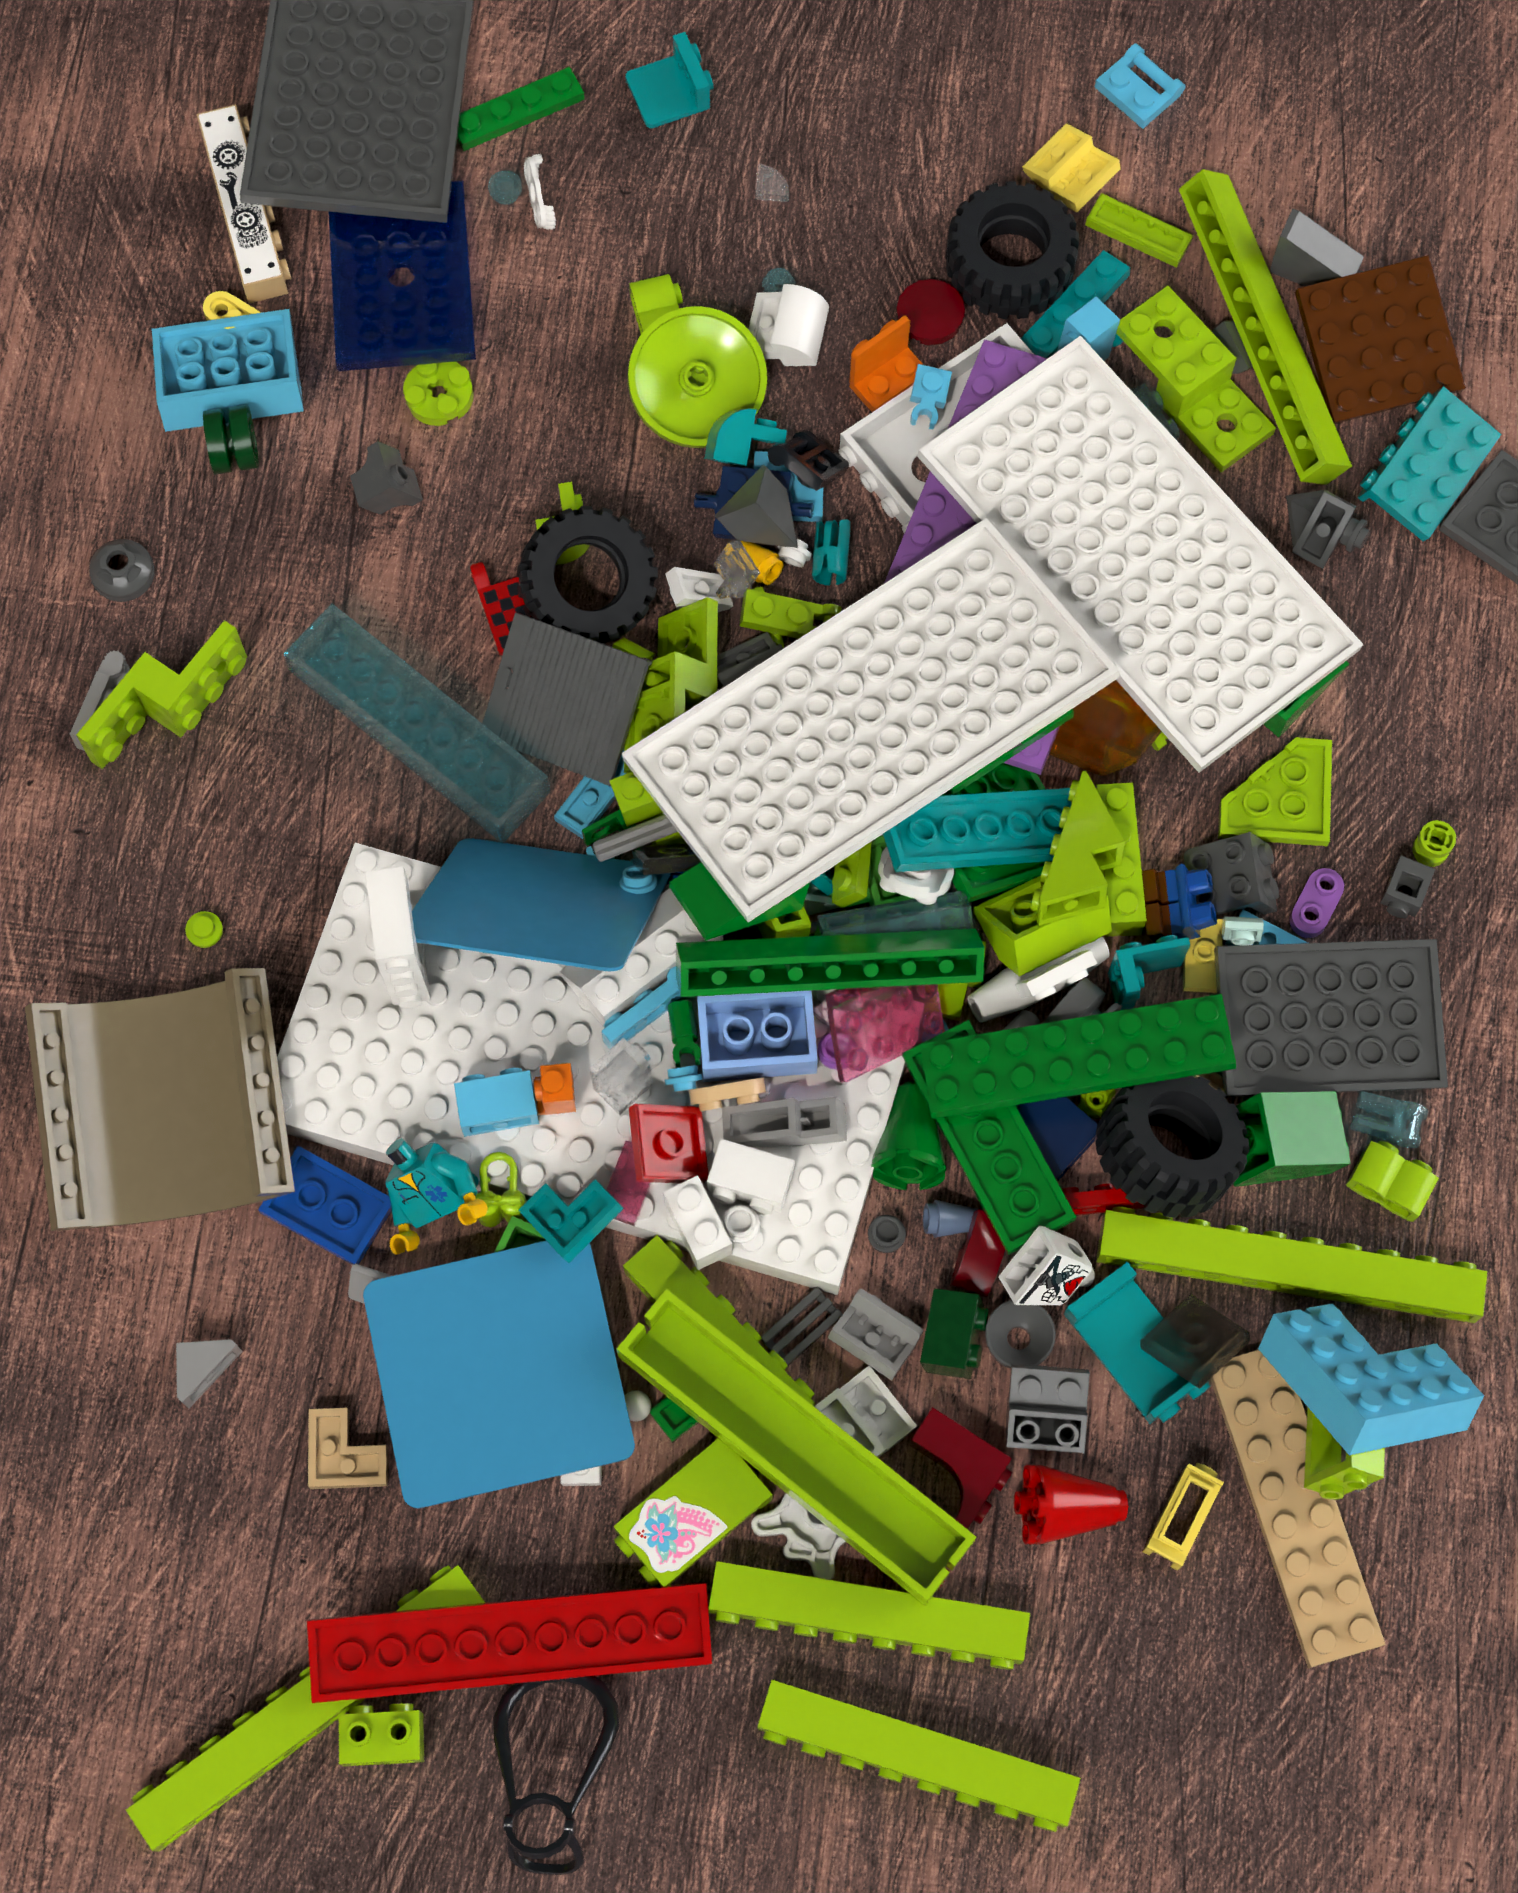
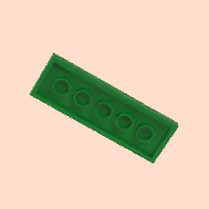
M967 1020L923 1043L977 1034L970 1021ZM919 1044L903 1052L902 1058L930 1109ZM1016 1105L935 1118L1008 1255L1021 1249L1038 1226H1044L1056 1231L1076 1221L1075 1213Z

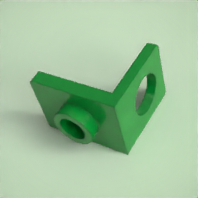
M618 810L582 829L583 841L586 846H589L617 830L621 832L636 826V824L627 827L621 811ZM606 826V827H605L604 829H602L601 831L595 833V832H596L597 830H599L600 828ZM643 846L631 850L637 862L643 863L646 861Z

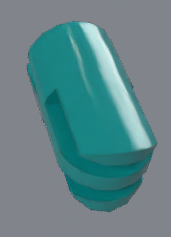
M835 520L826 521L825 526L822 521H816L812 578L815 582L830 586L833 573L836 574V585L844 583L847 579L851 531L850 520H840L839 526Z

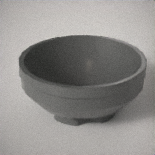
M117 539L107 542L96 550L89 564V573L94 588L102 597L111 601L126 602L140 597L149 589L155 576V567L150 554L141 544L128 539ZM122 554L128 558L127 565L121 570H112L108 567V562L114 555Z
M1010 1300L1001 1304L993 1311L986 1325L985 1339L991 1355L997 1362L1010 1369L1011 1363L1040 1365L1050 1355L1055 1344L1056 1332L1054 1323L1050 1315L1040 1305H1015ZM1014 1328L1025 1330L1030 1337L1029 1345L1022 1350L1012 1348L1007 1341L1008 1333Z

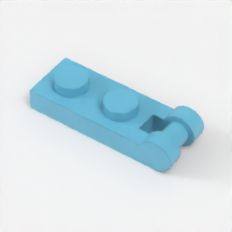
M676 966L668 971L665 983L654 991L651 989L644 991L634 1000V1006L624 1014L617 1012L604 1023V1029L601 1031L603 1042L612 1053L667 1012V1007L671 1002L681 1001L685 998L681 997L678 988Z

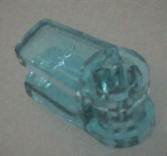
M1364 1091L1359 1092L1356 1101L1358 1108L1366 1110L1367 1113L1373 1112L1389 1117L1392 1121L1378 1119L1374 1115L1370 1117L1358 1113L1352 1117L1350 1129L1388 1140L1402 1147H1420L1422 1138L1419 1136L1422 1121L1427 1119L1429 1113L1425 1106L1411 1101H1400ZM1407 1120H1410L1408 1129H1406Z

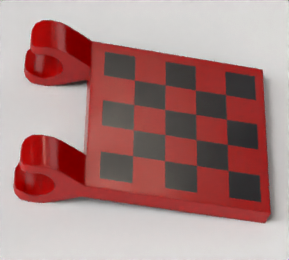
M479 562L470 566L471 575L499 656H501L504 652L515 613L526 615L523 609L525 603L523 598H519L518 577L490 585L484 563Z

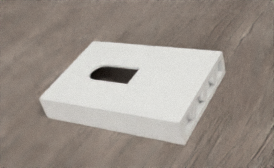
M1008 323L938 368L952 371L944 409L935 407L938 411V420L933 430L929 429L930 418L927 415H919L916 425H911L912 411L919 404L910 401L913 388L911 386L840 434V456L849 462V467L854 466L860 473V480L869 492L874 491L879 496L886 514L891 518L896 517L903 525L902 530L904 534L925 485V482L918 480L914 476L911 468L912 462L917 457L920 448L948 429L983 341L988 340L1033 354Z

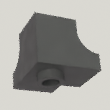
M379 441L367 447L368 455L364 466L350 476L359 507L381 515L391 508L402 505L414 506L423 500L415 471L403 465L398 449Z

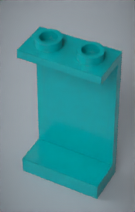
M1127 1262L1069 1305L1064 1316L1148 1423L1151 1424L1158 1418L1165 1423L1181 1410L1178 1405L1181 1400L1188 1395L1195 1400L1211 1387L1208 1380L1215 1371L1211 1366L1204 1370L1135 1283L1134 1279L1137 1273Z

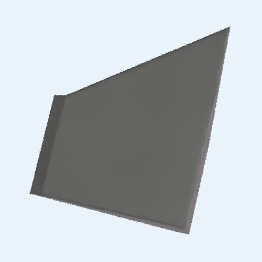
M762 465L714 517L738 541L798 548L787 489L765 465Z
M1327 490L1286 495L1293 545L1292 553L1323 569L1339 544L1341 536L1352 519L1357 506Z

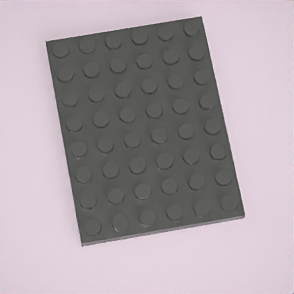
M270 0L240 189L241 203L447 223L474 0Z

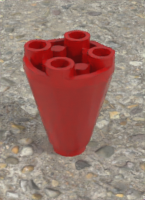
M1044 1465L1024 1466L1022 1491L1015 1492L1013 1501L1015 1514L1022 1517V1540L1024 1544L1041 1545L1116 1525L1117 1522H1124L1128 1513V1499L1124 1490H1117L1112 1485Z

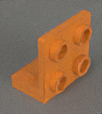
M906 315L897 321L892 320L882 327L879 334L869 341L867 339L861 341L852 351L849 387L871 412H874L913 386L918 364L924 365L908 348L910 320Z

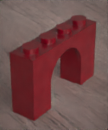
M933 1407L910 1443L912 1448L945 1468L955 1479L961 1497L960 1510L955 1520L967 1530L973 1521L980 1525L992 1507V1504L986 1501L994 1488L1001 1492L1013 1473L1007 1468L1012 1458Z

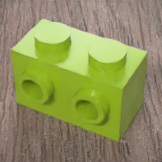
M390 1704L389 1712L373 1713V1706L349 1707V1714H339V1765L346 1767L424 1762L423 1712L420 1710H413V1704ZM402 1727H406L407 1732L405 1737L398 1740V1730ZM365 1729V1738L362 1741L358 1742V1733L361 1730Z

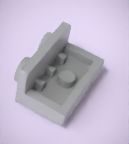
M859 1289L847 1310L832 1328L828 1339L890 1380H893L913 1352L923 1333V1329L910 1318L901 1315L883 1303L877 1296Z

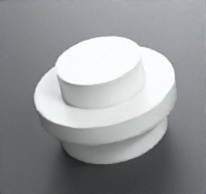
M797 539L798 548L777 546L780 550L778 553L779 559L796 567H804L805 562L810 561L812 553L807 550L808 545Z
M746 1205L730 1207L725 1211L721 1220L730 1241L742 1244L755 1238L760 1228L757 1213Z

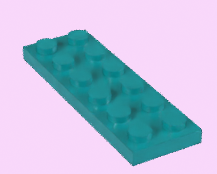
M1070 788L939 796L883 833L895 872L1052 861L1054 856L1050 855V848L1054 834H1061L1063 830L1059 828L1062 810L1064 806L1071 807L1072 802L1068 801Z

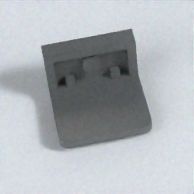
M1248 832L1185 851L1184 863L1189 871L1207 869L1212 876L1213 892L1196 895L1197 904L1211 901L1215 907L1216 915L1246 907H1251L1263 915L1277 912L1276 899L1279 898V889L1271 872L1274 856L1270 845L1264 840Z

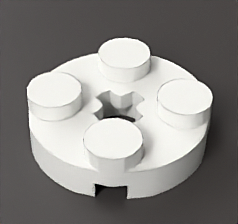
M886 847L881 854L878 873L881 877L880 886L885 891L897 892L901 895L915 898L922 904L931 905L937 901L939 896L944 895L949 890L954 875V868L895 872L888 848Z

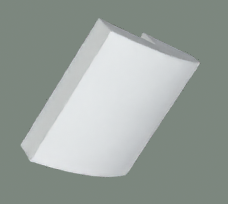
M871 1366L866 1367L840 1389L837 1388L814 1406L878 1458L918 1428Z

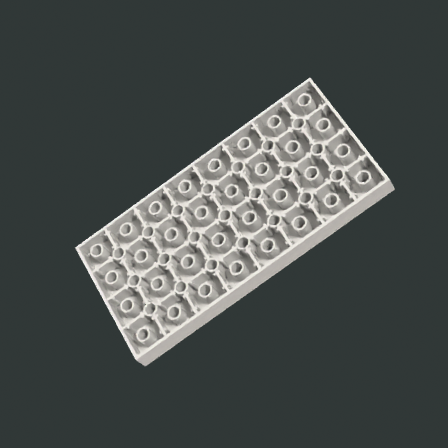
M354 843L277 1057L287 1134L394 1165V1162L386 1155V1150L393 1142L400 1138H403L414 1151L431 1142L438 1143L448 1153L468 1163L470 1171L478 1177L479 1183L476 1189L481 1191L480 1164L489 1154L503 1152L512 1156L516 1162L518 1169L517 1190L524 1194L526 1201L546 1183L569 1206L596 1179L624 1208L606 1228L650 1241L658 1235L664 1243L672 1241L679 1249L688 1252L664 1203L663 1197L664 1191L681 1183L636 1182L628 1109L633 1104L699 1107V1104L691 1105L689 1090L674 1092L673 1084L665 1085V1079H668L667 1070L676 1068L673 1063L672 1052L675 1045L671 1039L668 1011L612 1053L603 1042L601 1031L604 1027L560 975L559 972L567 965L424 944L431 1000L422 1001L420 1006L413 1008H402L399 1005L393 1006L375 960L365 871L404 866L408 878L411 904H417L441 867ZM870 988L812 990L813 1007L838 992L845 990L864 1020L863 1024L858 1027L838 1029L824 1024L814 1015L816 1047H818L821 1038L830 1032H842L852 1039L855 1045V1056L847 1067L838 1070L827 1068L820 1062L817 1055V1074L764 1077L766 1092L759 1093L760 1101L752 1102L760 1103L795 1098L798 1101L837 1097L845 1104L847 1141L794 1146L751 1147L794 1160L792 1178L781 1212L772 1210L771 1214H765L755 1211L760 1221V1228L755 1238L742 1244L731 1241L732 1254L718 1261L815 1289L818 1287L821 1291L838 1295L874 1171V1167H871L872 1158L886 1128L895 1095L906 1064L902 1058V1053L911 1048L922 1003ZM697 996L685 997L682 1000H689L693 1003L698 1037L695 1043L701 1049ZM621 1050L620 1056L614 1062H612L617 1056L615 1055L609 1061L603 1072L596 1078L595 1071L598 1068L601 1071L606 1062L608 1061V1059L617 1051ZM686 1053L681 1056V1067L695 1065V1059L692 1054ZM701 1061V1064H700L699 1066H697V1068H698V1074H702V1075H703L702 1061ZM571 1063L576 1112L538 1115L539 1124L464 1137L460 1126L454 1083L462 1082V1079L469 1075L482 1074L487 1078L499 1076L500 1072L505 1069L521 1068L523 1071L530 1070L534 1087L535 1077L541 1076L540 1066ZM748 1079L703 1082V1080L696 1081V1087L702 1088ZM736 1098L721 1100L722 1107L737 1106ZM722 1108L702 1111L709 1173L720 1138L723 1139ZM497 1160L492 1162L487 1170V1175L491 1179L490 1183H488L489 1191L502 1196L505 1191L509 1190L510 1182L507 1181V1177L510 1176V1168L504 1161ZM707 1182L703 1184L720 1221L725 1211L730 1207L750 1205V1203L735 1199L734 1203L720 1201L712 1196L713 1192L707 1191Z

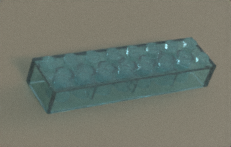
M333 603L283 653L291 673L501 843H504L551 792L548 776Z

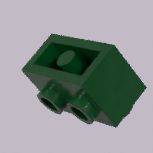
M934 1288L920 1364L926 1373L971 1379L973 1368H979L982 1346L978 1345L980 1331L986 1330L989 1312L988 1308H984L985 1305L978 1294Z

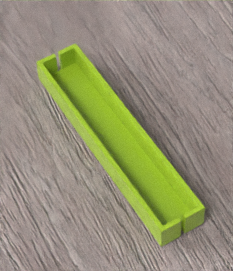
M666 1288L644 1315L645 1323L651 1329L646 1333L645 1326L638 1322L618 1346V1357L907 1592L926 1605L950 1573L945 1569V1566L953 1571L974 1544L977 1537Z

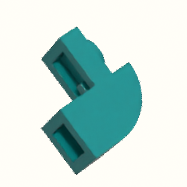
M757 409L729 411L719 417L713 424L709 432L704 459L747 466L751 440L771 444H785L787 430L777 428V422L768 419L757 418L756 424H754Z

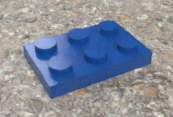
M297 1146L290 1158L295 1192L263 1201L258 1211L352 1265H355V1263L360 1264L392 1211L390 1197L304 1148Z

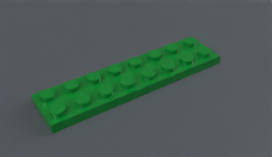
M1222 994L920 1044L932 1119L1236 1069V1059Z

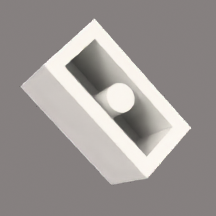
M720 1138L707 1180V1191L713 1192L712 1196L723 1202L734 1203L735 1199L750 1203L749 1207L761 1213L771 1214L772 1210L781 1212L794 1171V1160Z
M698 1175L663 1192L664 1203L697 1270L732 1254V1243Z

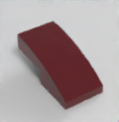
M978 1209L973 1213L965 1247L959 1250L950 1284L952 1287L978 1294L982 1297L988 1296L1005 1252L985 1211Z

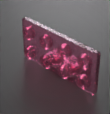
M937 984L837 989L825 995L840 1082H849L904 1055L905 1051L945 1032Z

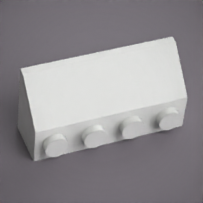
M669 888L661 894L622 969L617 971H601L567 965L559 973L604 1027V1023L617 1012L624 1014L634 1006V1000L641 993L648 989L654 991L667 981L668 971L676 966V943L704 942L705 939ZM723 935L706 941H722Z

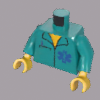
M400 1138L388 1147L386 1155L394 1162V1165L385 1183L390 1197L394 1226L398 1227L399 1233L390 1240V1248L395 1255L404 1253L405 1249L407 1252L413 1251L419 1246L420 1238L415 1231L410 1230L409 1225L411 1224L417 1229L458 1210L459 1221L467 1226L486 1215L488 1210L487 1204L482 1199L475 1198L477 1194L476 1188L479 1183L478 1177L470 1171L469 1165L465 1160L451 1155L438 1143L433 1142L414 1151L403 1138Z

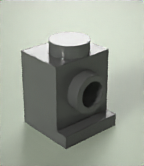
M1400 856L1393 868L1380 903L1388 906L1386 910L1392 916L1407 918L1408 915L1415 917L1421 908L1435 869ZM1399 890H1405L1409 895L1401 893Z

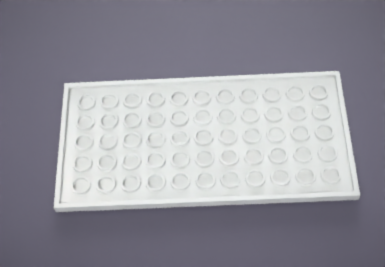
M1082 336L1066 345L918 451L917 457L973 520L979 523L987 518L1110 658L1120 670V676L1116 679L1118 683L1198 773L1355 655L1363 646V643Z
M985 518L621 754L624 762L749 923L1118 679L1120 670L994 525Z

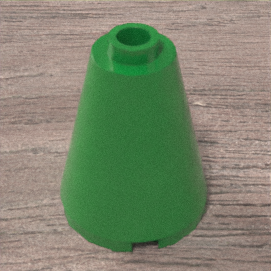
M915 1081L905 1082L898 1087L886 1128L880 1138L871 1163V1167H874L872 1177L877 1182L899 1190H907V1184H920L919 1190L929 1189L938 1186L945 1180L946 1165L938 1124L935 1118L932 1119L930 1109Z

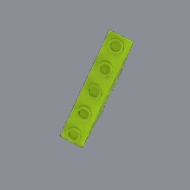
M1086 770L1082 771L1079 781H1072L1068 801L1072 802L1071 807L1064 806L1062 810L1059 828L1063 830L1061 834H1054L1050 848V855L1054 856L1052 862L1045 861L1040 880L1041 883H1044L1043 889L1036 888L1033 896L1031 911L1038 912V926L1105 908L1108 883L1101 871L1122 865L1125 841Z

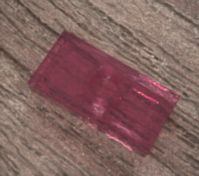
M627 1140L608 1184L607 1191L624 1208L614 1219L635 1226L652 1182H636L632 1142Z

